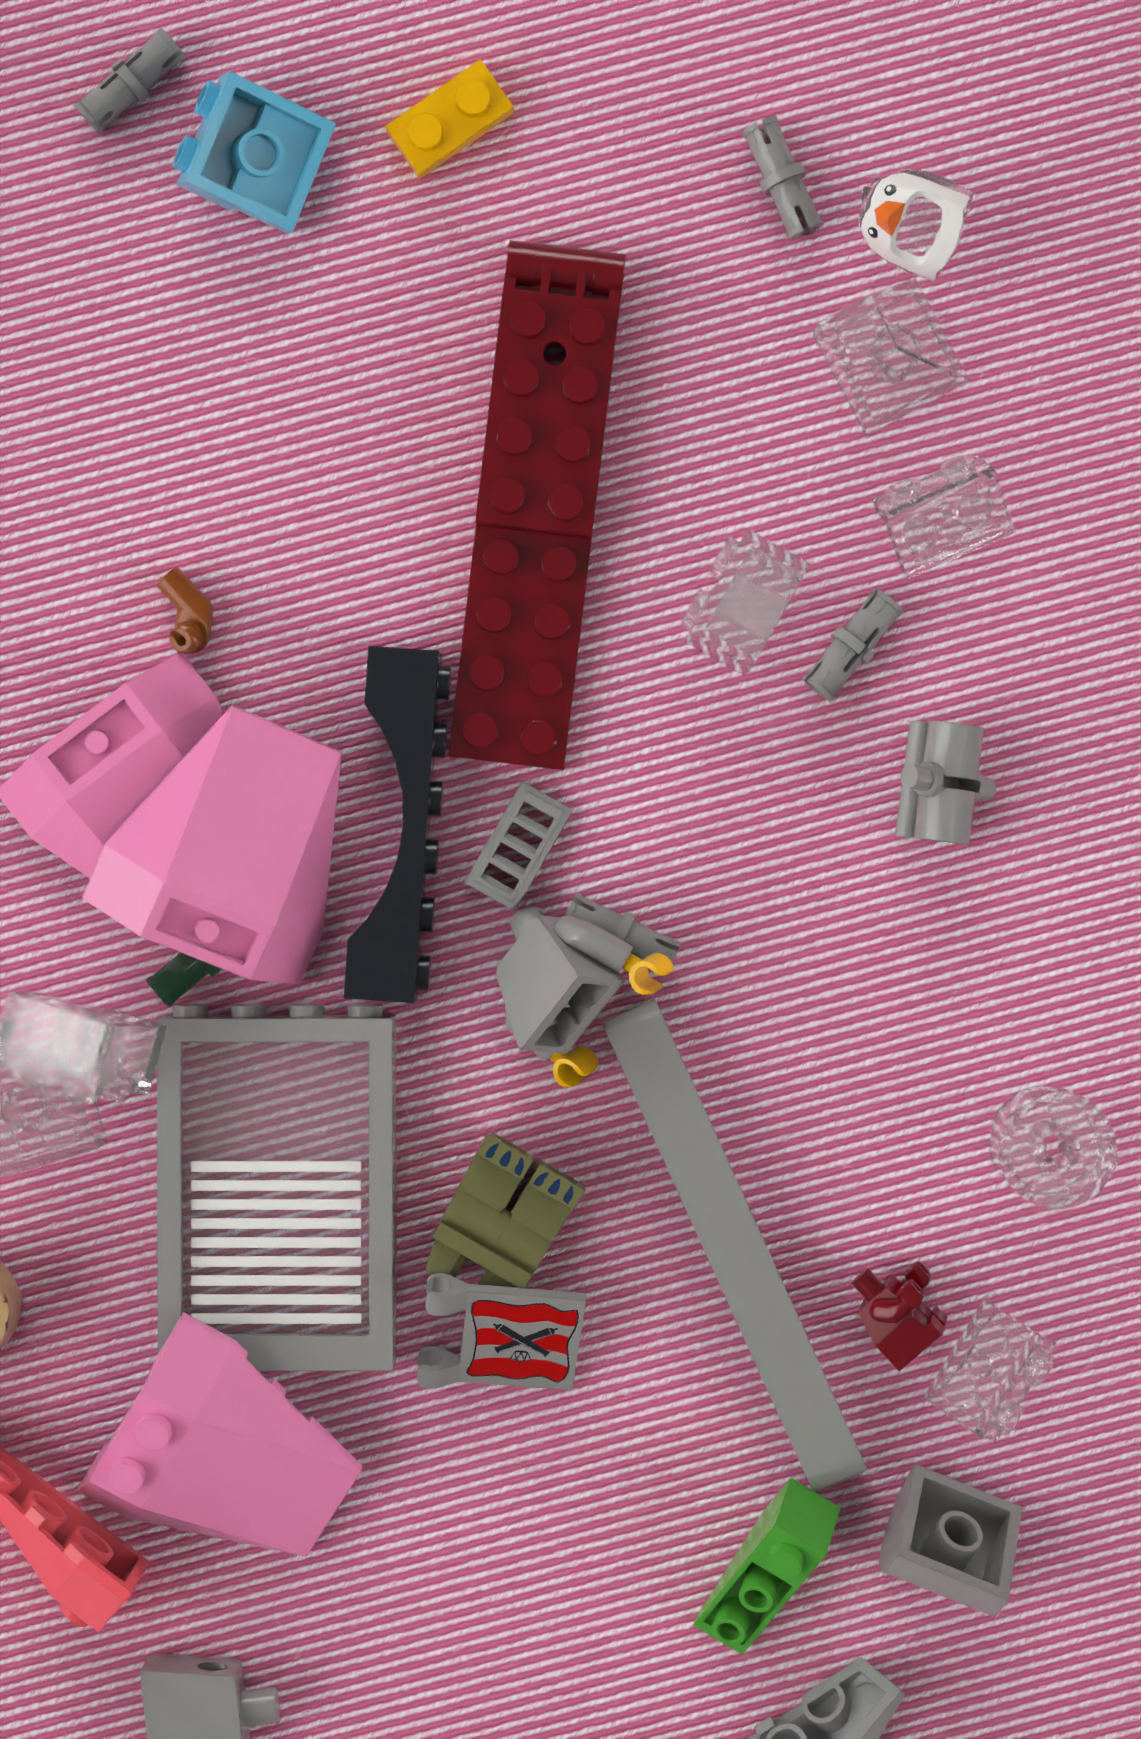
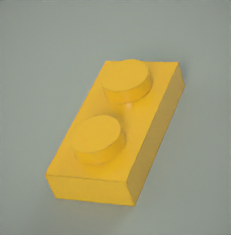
M480 59L387 124L385 128L413 171L421 179L514 114V106Z

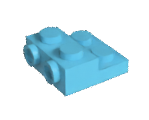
M231 71L219 76L217 84L208 80L201 90L194 109V113L203 117L195 138L189 135L183 138L173 161L172 167L181 171L176 185L225 209H236L285 233L293 232L336 123Z

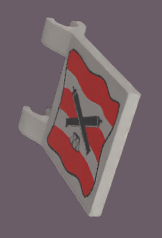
M433 1273L428 1277L426 1285V1311L434 1316H447L465 1310L460 1356L438 1346L430 1345L420 1349L417 1381L421 1387L435 1389L455 1382L573 1390L586 1305V1293L468 1284L443 1273Z

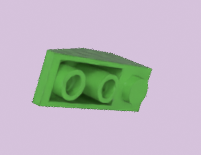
M790 1478L762 1512L699 1611L693 1625L743 1655L826 1556L841 1507Z

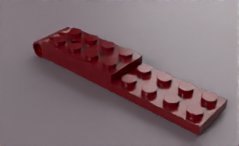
M513 240L509 242L475 518L476 528L449 757L564 770L626 254ZM553 347L562 349L566 354L565 360L558 365L547 363L544 359V354L548 349Z

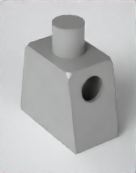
M151 1654L140 1671L147 1739H250L249 1726L279 1723L280 1701L277 1687L245 1690L243 1665L240 1660Z

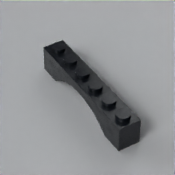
M368 646L364 705L381 728L395 759L402 790L403 828L397 861L387 887L368 918L347 941L344 998L415 1003L418 998V990L428 991L431 956L421 955L422 932H433L435 898L425 897L426 874H437L439 840L429 839L430 816H441L443 782L433 781L434 758H445L447 744V723H437L439 699L449 700L451 687V665L441 664L442 654L440 651Z

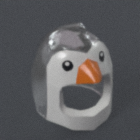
M902 169L885 177L877 178L870 185L864 187L861 193L862 207L859 215V228L870 248L889 264L910 274L937 281L944 266L952 258L963 232V224L970 209L974 193L950 179L929 171Z

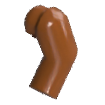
M175 567L157 584V587L177 607L174 631L170 632L169 640L172 647L179 653H198L205 648L211 637L213 605L179 567Z

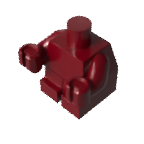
M916 1261L904 1273L906 1279L903 1281L891 1275L882 1283L869 1268H866L851 1282L865 1298L858 1313L874 1345L899 1372L943 1334L944 1326L948 1319L937 1306L931 1310L922 1302L924 1298L922 1289L929 1284L931 1274L920 1261Z

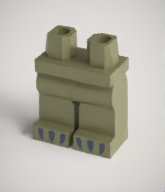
M488 1129L448 1207L434 1230L432 1238L436 1241L432 1246L425 1269L432 1274L443 1273L456 1278L466 1258L486 1268L478 1285L525 1288L569 1214L575 1209L586 1191L585 1185L539 1159L512 1208L506 1207L534 1159L532 1154Z

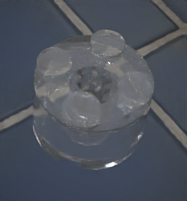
M1032 1086L1011 1096L997 1111L989 1141L991 1162L999 1177L1012 1190L1032 1204L1048 1210L1066 1209L1083 1204L1103 1189L1117 1167V1144L1111 1123L1097 1105L1073 1091L1056 1086ZM1050 1134L1059 1140L1063 1139L1058 1145L1060 1153L1054 1158L1047 1154L1041 1155L1047 1149L1044 1139Z

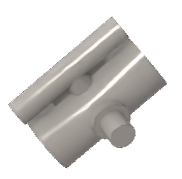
M910 721L904 769L901 773L902 787L895 836L969 845L974 804L979 800L988 801L992 799L996 792V784L993 779L983 777L979 772L984 735L983 727L941 721Z

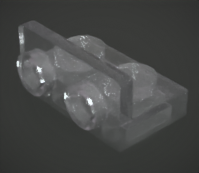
M961 455L951 458L940 466L939 471L919 480L908 478L898 481L887 488L886 494L873 500L876 512L885 521L901 570L908 579L1016 533L997 473L979 455Z

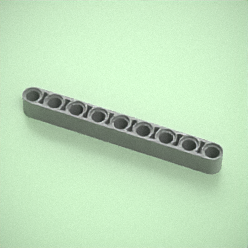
M656 1000L648 1001L602 1022L812 1490L818 1493L867 1471L863 1458Z

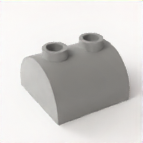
M915 1464L901 1487L886 1526L879 1558L880 1571L990 1616H995L1009 1600L1023 1507Z

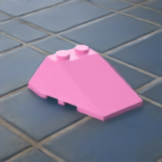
M183 1312L158 1353L145 1384L109 1444L105 1443L79 1485L77 1492L128 1519L307 1556L357 1479L362 1465L313 1416L308 1419L303 1416L285 1398L286 1390L274 1378L268 1381L246 1359L248 1352L235 1339Z

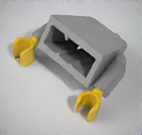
M527 907L512 916L510 926L517 940L497 965L496 975L505 1002L506 1025L509 1031L515 1035L520 1050L533 1051L543 1061L551 1059L554 1062L553 1075L557 1083L563 1087H575L586 1076L595 1071L599 1064L596 1055L589 1048L584 1046H577L572 1050L570 1048L624 983V979L619 972L621 968L629 972V982L632 988L637 993L648 995L664 987L659 981L654 980L650 976L648 968L657 975L666 976L673 972L674 966L672 961L661 953H653L640 959L630 953L633 949L631 945L577 916L569 915L563 918L544 916L540 908Z

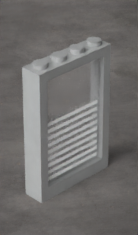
M178 1004L173 1005V1015H164L157 1018L158 1353L184 1312L235 1339L248 1352L246 1359L258 1371H393L396 1363V1015H383V1005L352 1004L348 1005V1015H324V1005L294 1004L289 1005V1015H266V1005L236 1004L231 1005V1015H208V1005Z

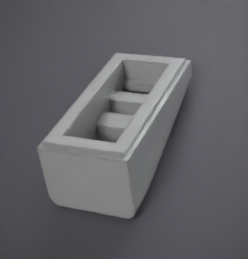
M522 781L464 883L516 911L573 810ZM524 802L554 818L549 829L519 812ZM513 822L543 839L537 849L508 833ZM503 843L530 858L531 861L527 868L524 869L496 853L500 844ZM490 863L519 879L514 890L484 873Z

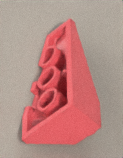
M0 1446V1521L50 1595L61 1603L59 1605L61 1612L74 1624L80 1627H87L89 1625L99 1632L131 1595L150 1561Z

